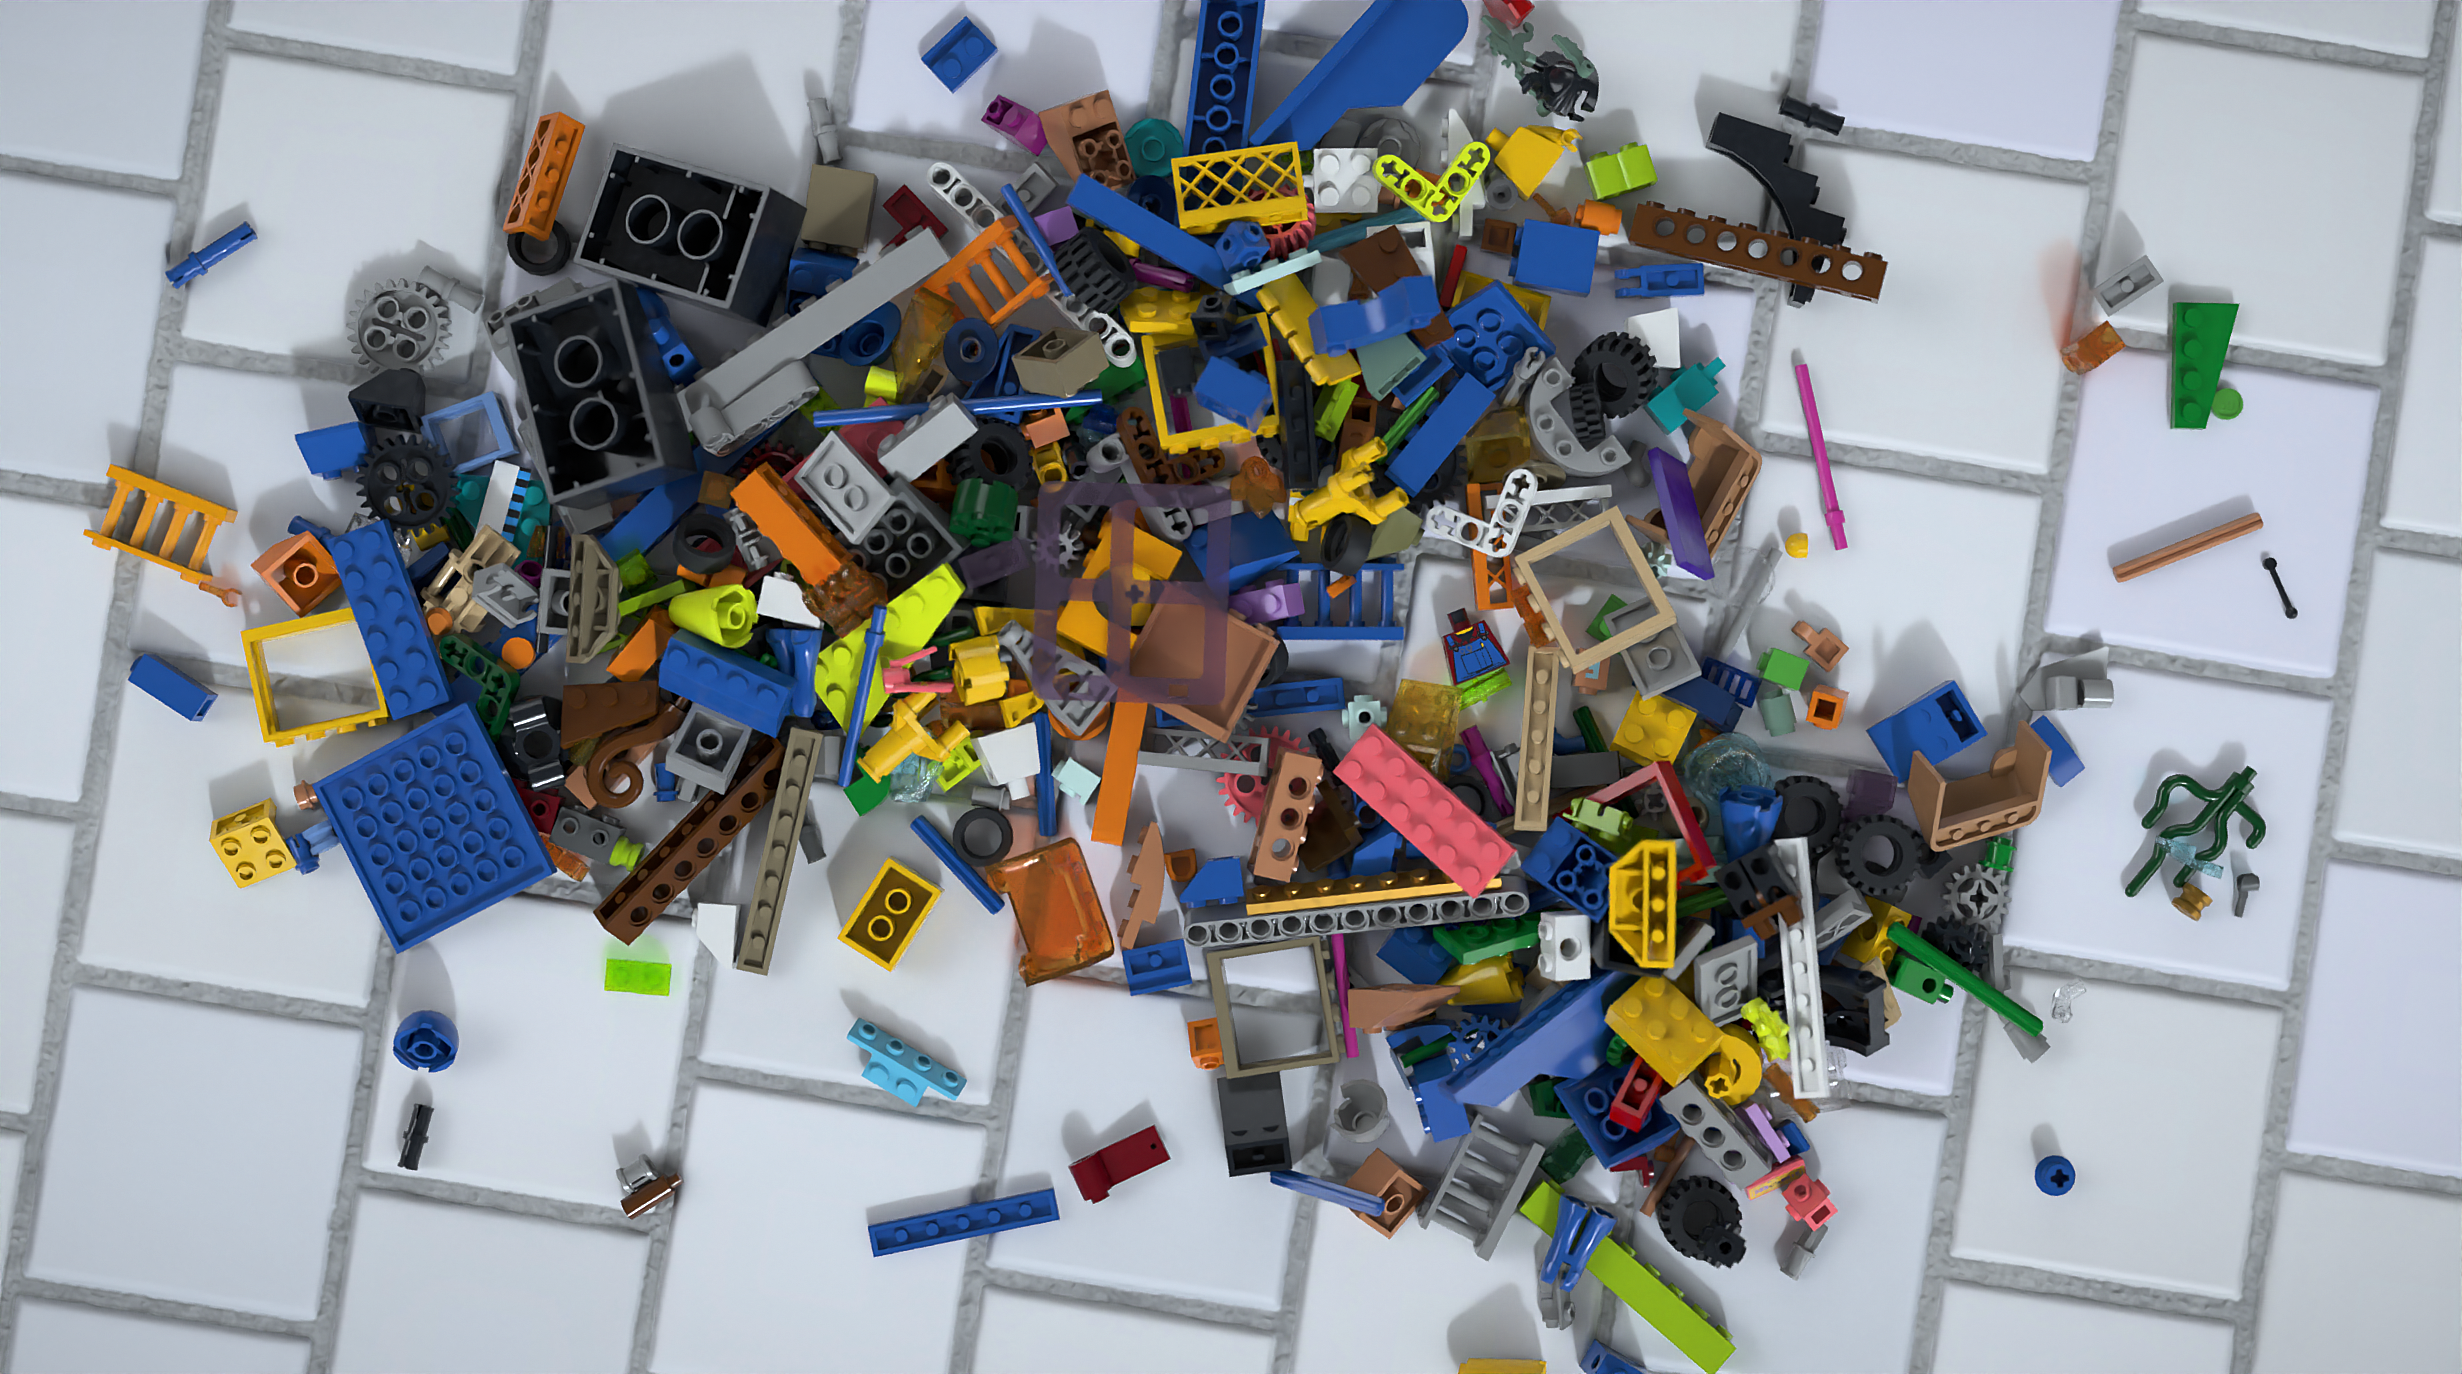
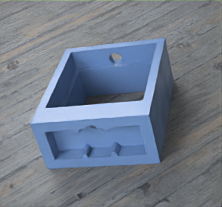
M490 391L421 417L424 426L420 427L423 438H429V444H431L432 448L439 443L441 446L438 454L442 456L449 453L439 424L483 408L486 409L500 449L457 464V467L451 472L452 476L465 474L495 463V460L501 461L521 453L500 394ZM450 456L446 460L447 465L453 464Z

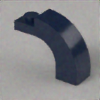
M1700 676L1658 694L1697 713L1696 716L1718 733L1728 737L1732 736L1744 710L1734 702L1735 697ZM1633 681L1631 685H1632L1634 688L1637 689V687H1636V685H1635V683H1634V681Z

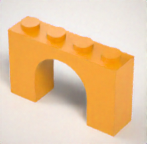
M1114 516L1111 523L1106 521L1097 537L1102 541L1096 551L1090 549L1082 564V566L1086 567L1082 578H1074L1067 594L1071 595V598L1066 607L1063 605L1059 606L1052 622L1056 623L1054 627L1056 633L1123 667L1137 641V635L1108 621L1098 612L1092 598L1097 580L1104 572L1111 568L1131 566L1162 582L1163 580L1169 582L1183 552Z

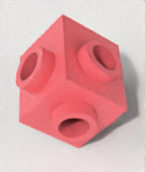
M1806 1173L1800 1178L1793 1180L1787 1189L1781 1193L1789 1203L1784 1207L1797 1222L1803 1219L1813 1231H1816L1838 1212L1827 1197L1831 1193L1819 1179L1813 1182Z

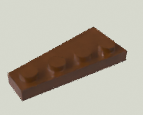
M1396 225L1386 228L1338 252V257L1345 264H1348L1355 271L1356 276L1364 285L1367 284L1377 296L1379 291L1390 287L1403 277L1423 276ZM1440 304L1441 312L1430 319V325L1408 331L1425 350L1454 337L1455 334Z

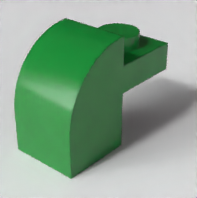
M862 743L858 744L855 762L864 777L843 789L860 817L884 803L891 794L894 785L893 771L887 776L883 775L880 778L881 781L877 784L858 764L857 760L859 758L863 759L866 756L865 753L871 748L870 745L864 747Z

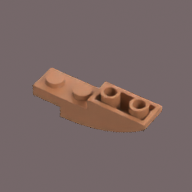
M1151 821L1149 827L1143 825L1137 843L1143 846L1139 857L1132 855L1126 872L1132 874L1130 882L1141 885L1140 891L1133 890L1127 906L1133 908L1130 919L1122 920L1117 937L1122 938L1120 946L1131 950L1142 921L1145 920L1155 924L1163 895L1165 878L1164 848L1159 825L1154 821Z

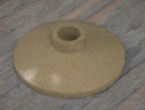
M1533 459L1510 469L1502 478L1503 486H1505L1507 478L1514 470H1529L1537 477V491L1560 488L1566 481V473L1557 465ZM1525 474L1522 479L1516 478L1515 484L1519 486L1517 493H1520L1523 488L1528 489L1530 487V483L1526 481L1527 476Z

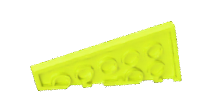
M948 562L941 565L885 606L887 607L883 627L885 638L883 646L879 647L859 741L871 722L877 717L887 699L893 694H885L882 668L890 667L889 660L901 659L921 651L966 589ZM872 616L818 655L815 671V691L846 734H848L866 649L864 638L866 629L871 626ZM915 661L903 665L902 669H910Z

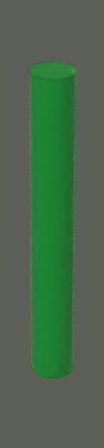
M1479 1028L1469 1031L1465 1038L1476 1034ZM1450 1032L1426 1046L1423 1045L1400 1056L1399 1060L1405 1069L1448 1048V1042L1457 1038Z

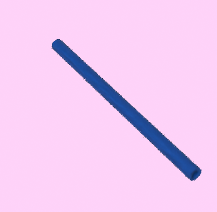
M1100 388L1078 390L1077 394L1069 398L1038 393L963 399L960 401L972 415L1100 405L1102 404V392ZM931 402L813 411L814 427L909 420L914 415L918 414L921 416L928 411Z

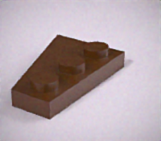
M658 681L563 685L560 746L563 749L575 746L574 743L587 738L594 739L602 736L603 732L619 726L624 728L659 715L660 687Z

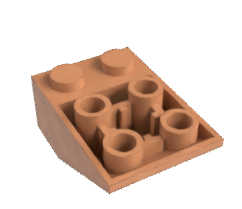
M1108 90L1087 94L1038 112L1049 146L1074 182H1076L1079 174L1083 173L1109 189L1115 190L1131 184L1137 179Z

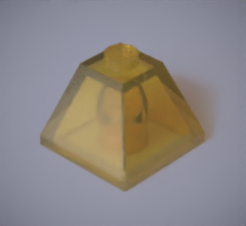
M1523 406L1491 410L1465 434L1468 484L1479 483L1481 485L1503 482L1502 478L1507 471L1530 460L1529 426Z

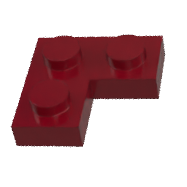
M905 184L882 205L903 229L881 250L892 243H895L898 248L908 241L904 235L919 225L924 230L931 226L939 240L949 232L948 228Z

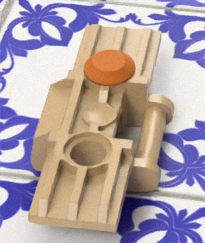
M488 524L483 526L464 553L457 549H452L448 554L449 559L431 584L428 587H424L420 592L422 598L426 600L421 610L440 660L442 656L439 646L445 636L461 633L463 629L471 633L480 632L486 624L483 618L488 611L471 599L474 572L478 571L477 564L487 568L504 562L507 566L511 567L521 554L517 547ZM457 570L461 573L462 577L445 599L439 593Z

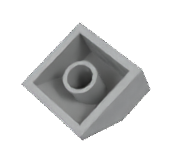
M694 702L666 754L665 770L724 795L739 766L753 728Z

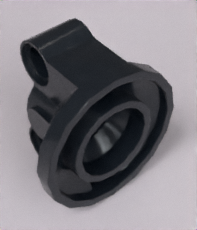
M545 694L525 696L509 704L510 712L500 737L495 744V748L506 769L517 778L530 781L535 793L565 785V773L575 762L579 761L584 746V740L574 743L575 746L563 749L560 746L563 701ZM539 730L547 733L552 740L551 751L544 756L529 754L523 746L524 739L529 733Z

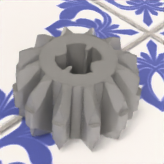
M1058 518L1053 519V527L1050 528L1045 521L1041 522L1043 532L1033 530L1032 537L1037 541L1029 543V549L1037 551L1032 556L1033 561L1039 562L1043 560L1041 565L1043 570H1047L1051 564H1054L1055 573L1060 572V564H1064L1068 570L1072 569L1070 559L1079 561L1081 555L1076 550L1084 548L1083 541L1076 540L1081 535L1079 529L1070 531V521H1066L1062 527H1059ZM1054 540H1060L1059 551H1053Z

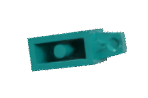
M1717 357L1706 367L1701 362L1694 364L1689 369L1685 365L1681 366L1670 376L1673 382L1665 389L1660 385L1656 387L1647 398L1649 402L1642 408L1662 432L1668 436L1688 419L1682 414L1685 408L1697 412L1719 393L1714 387L1718 382L1713 377L1725 368L1726 365Z

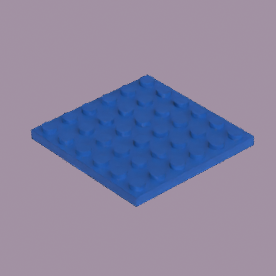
M472 701L459 705L312 784L397 954L558 872Z

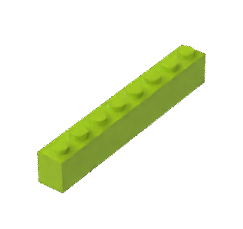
M1540 1177L1520 1200L1517 1207L1553 1239L1557 1224L1559 1199L1561 1193H1565L1566 1190L1552 1178L1547 1182ZM1587 1214L1579 1227L1570 1250L1573 1249L1580 1238L1587 1220ZM1611 1230L1599 1243L1585 1268L1707 1374H1715L1737 1349L1730 1341L1734 1336L1720 1324L1716 1328L1706 1320L1710 1316L1696 1303L1692 1307L1682 1300L1685 1294L1671 1282L1666 1286L1658 1279L1661 1273L1648 1261L1642 1265L1634 1258L1638 1253L1625 1241H1622L1619 1245L1610 1237L1614 1233Z

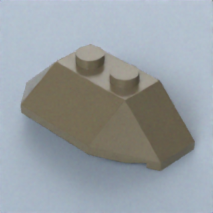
M572 534L566 663L587 664L617 634L618 625L621 620L619 610V594L622 590L621 569L594 535Z

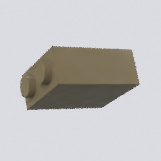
M812 164L806 201L807 212L803 220L800 238L805 244H808V249L826 252L827 247L839 249V254L857 257L858 252L867 253L878 186L877 176L873 173Z

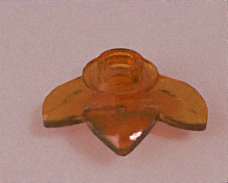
M1258 456L1247 458L1241 465L1240 474L1232 478L1230 483L1231 500L1242 501L1246 499L1252 511L1259 519L1265 517L1270 512L1274 502L1285 503L1287 500V492L1284 490L1283 481L1278 475L1270 472L1267 462ZM1254 467L1258 470L1259 476L1255 474Z

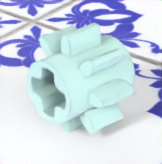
M1653 541L1643 544L1642 547L1639 546L1656 579H1659L1661 576H1667L1668 567H1671L1672 554H1665L1666 546Z

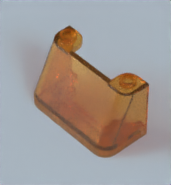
M1068 837L984 867L989 887L998 894H1008L1028 952L1021 956L1018 964L1019 973L1024 979L1026 987L1090 967L1114 954L1115 944L1081 847L1074 838Z

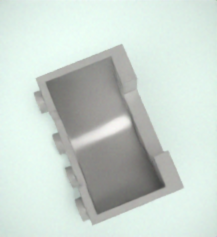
M1555 357L1542 369L1536 380L1531 383L1525 397L1522 418L1524 432L1530 447L1543 463H1550L1561 467L1565 471L1566 476L1584 479L1596 478L1618 470L1632 459L1613 434L1587 453L1550 402L1567 391V388L1575 383L1557 357Z

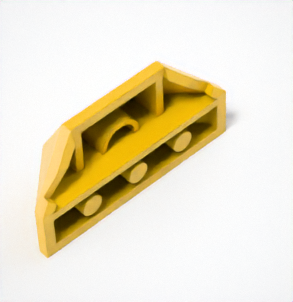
M1641 840L1610 866L1609 931L1641 967L1674 968L1677 885L1675 840Z

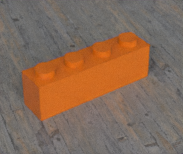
M767 462L755 469L730 493L734 498L736 506L756 522L758 530L778 546L780 554L785 559L791 561L799 569L801 577L816 589L853 558Z

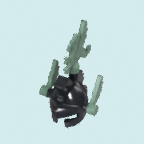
M1484 15L1481 18V21L1492 31L1486 37L1492 55L1495 57L1498 56V53L1499 55H1504L1506 60H1503L1501 64L1505 65L1506 68H1509L1511 63L1515 65L1514 73L1522 87V93L1525 95L1528 92L1535 97L1538 102L1536 111L1541 117H1547L1551 112H1554L1562 117L1569 116V120L1583 122L1585 120L1584 117L1575 114V104L1582 94V90L1588 93L1581 104V110L1591 113L1595 110L1599 91L1598 73L1593 63L1583 56L1576 43L1571 42L1568 37L1555 34L1552 40L1561 48L1565 56L1555 51H1545L1538 57L1529 51L1523 50L1524 43L1530 42L1534 36V27L1531 23L1525 22L1523 24V30L1526 33H1517L1512 36V32L1507 29L1506 24L1500 22L1497 17L1491 18L1489 15ZM1522 65L1528 68H1532L1536 71L1534 73L1530 72L1528 74H1525V69L1522 67Z

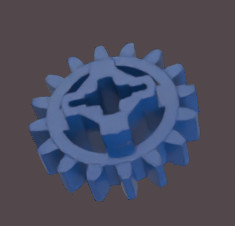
M1477 1013L1471 1016V1023L1464 1018L1460 1022L1462 1029L1455 1028L1452 1031V1034L1457 1039L1448 1042L1449 1047L1455 1048V1051L1449 1055V1058L1458 1059L1459 1061L1455 1070L1468 1061L1465 1054L1472 1058L1482 1050V1048L1477 1047L1482 1041L1484 1042V1047H1486L1496 1039L1493 1032L1499 1037L1511 1026L1501 1027V1017L1494 1022L1491 1021L1490 1013H1486L1482 1020H1480ZM1479 1028L1475 1038H1465L1469 1031Z

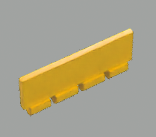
M1295 272L1263 284V289L1256 293L1257 299L1268 314L1275 312L1271 316L1272 321L1284 338L1291 337L1288 340V344L1301 363L1308 362L1305 365V369L1316 385L1324 384L1327 381L1329 386L1361 374L1362 369L1349 350L1345 354L1336 357H1329L1328 353L1315 354L1308 317L1318 306Z

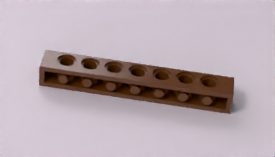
M1647 201L1646 205L1639 203L1637 205L1628 239L1632 246L1878 304L1888 267V262L1882 261V255L1872 252H1864L1863 256L1852 254L1851 248L1833 244L1832 249L1819 246L1820 241L1808 237H1802L1801 241L1788 239V233L1778 230H1770L1769 234L1758 232V227L1755 225L1740 222L1737 227L1726 224L1727 220L1718 216L1708 215V219L1695 217L1696 212L1684 208H1677V212L1665 210L1664 204L1654 201ZM1664 221L1674 224L1673 232L1667 236L1657 233L1658 225ZM1695 228L1702 229L1705 232V238L1699 243H1692L1687 239L1689 232ZM1724 236H1732L1736 239V245L1731 250H1722L1718 246L1719 240ZM1755 243H1763L1768 250L1763 257L1755 258L1749 253L1750 247ZM1787 250L1795 251L1799 256L1798 261L1793 265L1783 264L1780 260L1783 252ZM1820 257L1826 258L1830 263L1829 269L1822 273L1814 271L1811 266L1812 262ZM1849 265H1856L1861 269L1862 273L1859 278L1849 280L1844 277L1843 270Z
M765 734L741 758L725 794L722 795L710 790L593 911V914L606 931L629 946L687 888L688 884L709 865L717 854L775 797L788 744L778 736L774 738Z

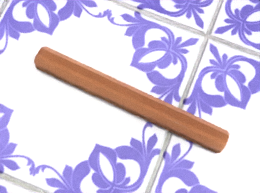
M2257 512L2251 513L2113 568V575L2118 583L2133 579L2261 529L2263 527L2262 518Z

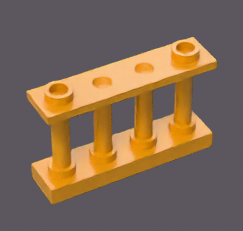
M110 464L106 476L116 479L114 485L117 486L100 532L84 529L83 535L92 538L91 544L110 551L113 546L181 573L180 579L196 585L199 584L200 580L211 582L213 576L200 571L217 526H221L223 521L234 523L238 511L122 466ZM136 487L146 491L144 494L146 501L130 542L126 543L113 538L112 535L130 491L133 492ZM165 498L175 502L173 508L176 511L157 555L141 547L158 504L163 503ZM193 510L204 513L203 520H205L189 564L186 566L171 560L188 514L192 515Z

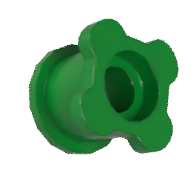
M1993 836L1992 841L1986 840L1985 843L1988 846L1984 861L1979 860L1978 864L2013 873L2014 868L2009 867L2013 850L2016 851L2017 848L2011 846L2012 840Z

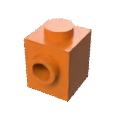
M1818 684L1813 690L1806 721L1814 723V726L1821 729H1837L1843 720L1850 692Z

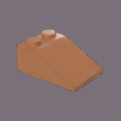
M1392 983L1347 989L1349 1027L1363 1028V1034L1382 1033V1027H1386V1030L1390 1031L1405 1029V1024L1419 1022L1460 993V986Z

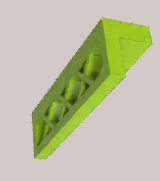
M688 579L679 580L619 603L621 620L618 625L617 634L596 655L618 648L629 636L619 631L624 618L630 617L640 623L655 604L662 609L668 610L669 606L664 603L671 601L676 595L697 591L695 582ZM643 611V614H642L641 617L638 616V615H636L637 613H640V612ZM616 636L621 637V639L614 641Z

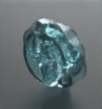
M1727 732L1720 734L1691 752L1686 753L1681 759V769L1688 787L1691 789L1694 797L1700 799L1706 805L1709 813L1715 816H1721L1718 794L1720 789L1732 785L1731 791L1741 790V785H1756L1774 789V780L1769 765L1763 758L1759 746L1750 737L1742 733ZM1743 757L1745 758V771H1744V772H1743V765H1744V763L1742 762ZM1710 776L1712 777V783H1711V786H1713L1712 792H1710V788H1709Z

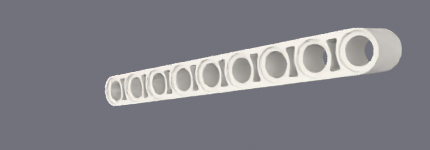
M940 161L935 162L929 167L926 175L927 181L935 195L978 236L987 229L979 226L983 218L989 216L995 218L996 221L999 218L1005 217L950 164ZM944 174L950 176V180L945 185L936 184L939 176ZM966 195L973 197L969 205H958L961 197ZM1016 228L1012 232L1013 238L1017 239L1016 245L1027 261L1029 259L1040 261L1038 267L1034 269L1036 274L1040 277L1050 273L1032 242ZM996 245L993 250L1024 279L1003 247ZM1061 289L1054 292L1048 291L1042 296L1077 330L1091 331V328L1096 323L1106 324L1107 329L1104 333L1099 334L1107 359L1115 366L1122 368L1134 363L1137 351L1133 339L1108 314L1098 313L1084 305L1083 310L1079 313H1071L1068 311L1069 306L1073 302L1080 300L1074 294L1065 297ZM1119 344H1126L1130 347L1128 353L1124 356H1117L1113 351Z

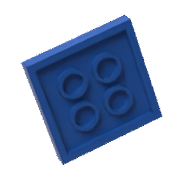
M1498 279L1445 312L1455 334L1454 337L1437 344L1454 364L1452 368L1461 378L1468 372L1491 392L1496 391L1509 382L1513 375L1514 365L1522 360L1528 348H1539L1534 355L1535 357L1542 350L1545 354V360L1556 352L1554 343Z

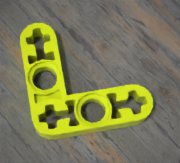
M1481 142L1465 144L1435 186L1394 155H1384L1375 160L1372 173L1379 183L1431 222H1443L1453 214L1490 161V152L1488 147ZM1478 149L1480 151L1478 157L1481 159L1480 162H1473L1467 170L1458 167L1459 163L1462 166L1467 165L1471 159L1470 154H1468L1469 150L1475 151ZM1392 162L1394 164L1392 170L1397 175H1402L1404 171L1407 173L1399 181L1397 187L1394 185L1398 181L1393 175L1384 177L1382 175L1384 172L1383 167H1381L1382 163L1388 164ZM1453 173H1458L1463 177L1464 185L1460 191H1453L1448 185V179ZM1411 179L1418 181L1421 187L1420 194L1415 198L1409 197L1405 192V185ZM1445 194L1454 197L1453 202L1449 198L1442 204L1443 214H1432L1434 207L1431 205L1432 202L1441 201Z

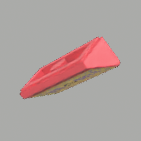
M1796 1154L1782 1163L1778 1161L1773 1163L1771 1172L1744 1188L1748 1199L1753 1200L1800 1178L1806 1173L1803 1158Z

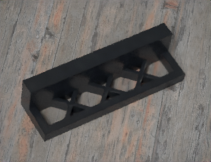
M1281 360L1276 362L1284 490H1292L1293 493L1318 489L1311 376L1305 369V365L1308 362L1301 363L1300 360Z

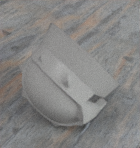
M1365 1079L1353 1080L1341 1085L1343 1098L1350 1097V1099L1334 1110L1335 1123L1330 1126L1343 1138L1355 1143H1368L1378 1139L1390 1126L1387 1096L1383 1088L1375 1082Z

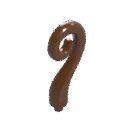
M679 695L675 703L668 701L656 719L651 723L624 731L604 742L595 751L587 768L586 784L590 795L597 803L608 808L619 809L627 807L639 797L643 789L644 778L637 765L623 760L614 763L609 769L608 775L612 779H616L623 774L629 777L630 786L622 793L611 792L605 787L603 772L611 758L623 750L655 743L671 736L682 726L688 714L686 708L691 700Z

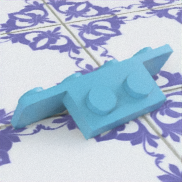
M861 1018L857 1019L846 1036L849 1041L873 1054L861 1076L914 1107L918 1105L928 1086L955 1101L967 1083V1079L960 1076L957 1072L946 1068L932 1060L929 1056L920 1053L900 1039L894 1038L877 1028L874 1024Z

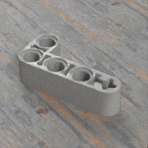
M795 361L779 370L723 410L719 411L714 407L702 408L691 415L688 422L705 450L716 456H726L812 399L819 392V387L804 361Z
M1119 432L1104 438L1089 449L1086 460L1094 472L1106 473L1121 467L1154 537L1171 546H1175L1190 536L1192 523L1177 491L1157 496L1161 500L1162 506L1157 503L1156 497L1145 492ZM1141 433L1138 436H1134V440L1136 441L1137 439L1142 437L1143 434ZM1140 444L1138 447L1139 454L1145 459H1150L1152 455L1150 448L1145 444ZM1102 450L1108 454L1109 460L1103 456ZM1154 462L1153 464L1148 466L1147 469L1149 470L1152 467H1156V463ZM1161 477L1153 478L1155 484L1163 483Z

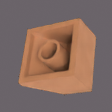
M1376 1148L1366 1158L1364 1164L1344 1184L1346 1187L1372 1194L1385 1200V1209L1380 1216L1349 1209L1359 1219L1388 1239H1391L1431 1192L1379 1148Z

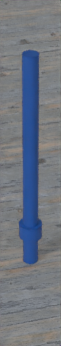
M875 605L871 626L866 629L864 638L866 649L837 784L843 787L850 786L879 647L883 646L885 638L883 627L887 607L882 605Z

